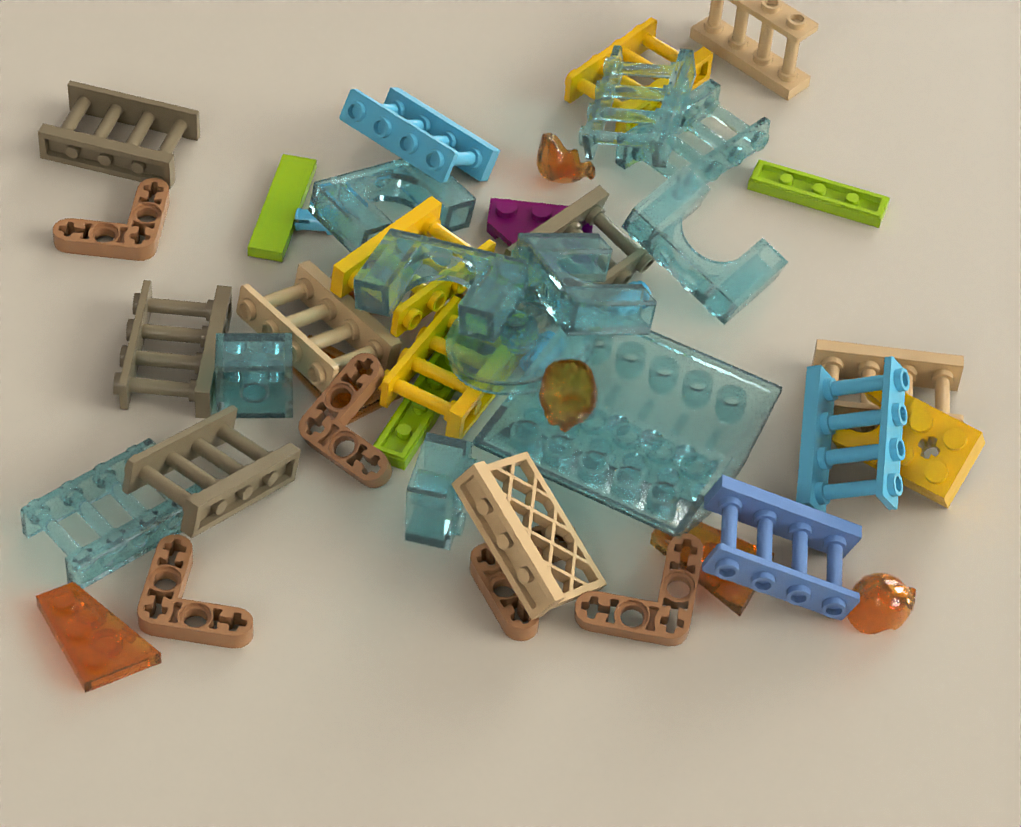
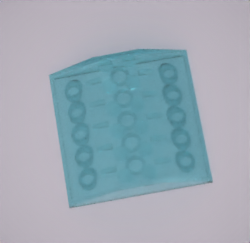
M583 301L475 437L473 446L502 459L527 451L543 478L680 539L683 533H689L712 513L704 509V496L722 474L733 479L737 477L761 434L783 387Z

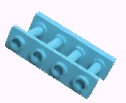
M390 87L384 104L377 102L358 89H351L339 117L344 123L440 183L447 182L453 166L458 167L480 182L488 181L501 151L398 87Z
M893 356L884 358L883 375L836 381L822 365L807 367L796 502L826 512V506L830 503V500L876 495L888 510L898 509V496H901L903 492L900 465L901 461L905 458V445L902 440L903 426L907 424L908 418L904 405L905 391L909 389L910 380L907 370ZM882 390L881 409L834 415V401L838 399V396ZM880 425L879 444L831 449L832 435L836 430ZM878 459L876 479L828 484L829 469L833 465Z

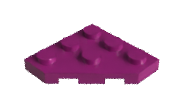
M491 198L486 232L494 239L500 238L510 246L568 206ZM587 223L581 230L592 239L593 225L590 226ZM562 240L558 246L588 274L589 256L572 240ZM541 255L536 258L535 263L551 278L568 276L549 256L544 257Z

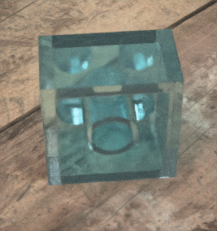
M216 333L215 380L217 413L233 405L238 408L236 418H293L292 333Z
M429 432L426 433L406 491V541L450 550L455 535L462 536L466 522V513H463L465 507L451 483L469 467L477 463V459L472 458L473 442Z

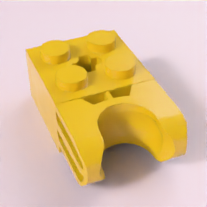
M882 390L865 392L866 398L881 408ZM905 393L904 405L908 418L907 424L903 426L902 440L905 445V458L901 461L900 475L903 485L949 508L985 445L983 433ZM880 425L876 429L864 433L851 429L836 430L832 437V442L838 449L879 444ZM932 447L937 448L939 454L936 457L931 454L929 459L925 458V450ZM878 459L861 461L877 470Z

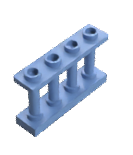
M723 474L704 496V509L722 515L721 542L715 546L702 562L703 572L837 620H843L860 602V593L842 587L843 558L862 538L861 525ZM738 521L757 528L756 555L736 549ZM773 534L792 541L791 568L772 562ZM808 547L827 554L826 581L807 574Z

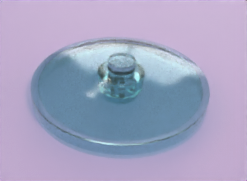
M520 288L488 296L462 312L451 325L446 337L448 361L455 376L473 389L495 395H524L554 387L579 372L589 361L596 345L594 321L588 308L569 294L547 288Z

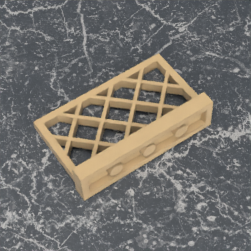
M527 451L486 464L485 461L475 463L451 483L531 620L543 616L550 609L576 600L584 592L599 591L607 585ZM516 466L521 467L528 479L527 482L514 476ZM496 479H498V480H500L501 482H503V487H502V489L500 488V486H499V484L497 483ZM512 488L526 495L525 504L511 496ZM535 500L543 504L548 512L547 516L534 509ZM515 512H517V513H519V514H521V515L523 516V521H522V523H521V521L519 520V518H518V516L516 515ZM532 521L546 528L545 537L531 530ZM555 534L563 537L567 544V549L554 543ZM536 546L543 549V556L540 555ZM553 555L566 562L565 571L552 564ZM575 567L584 572L590 583H586L574 576ZM556 580L563 583V592Z

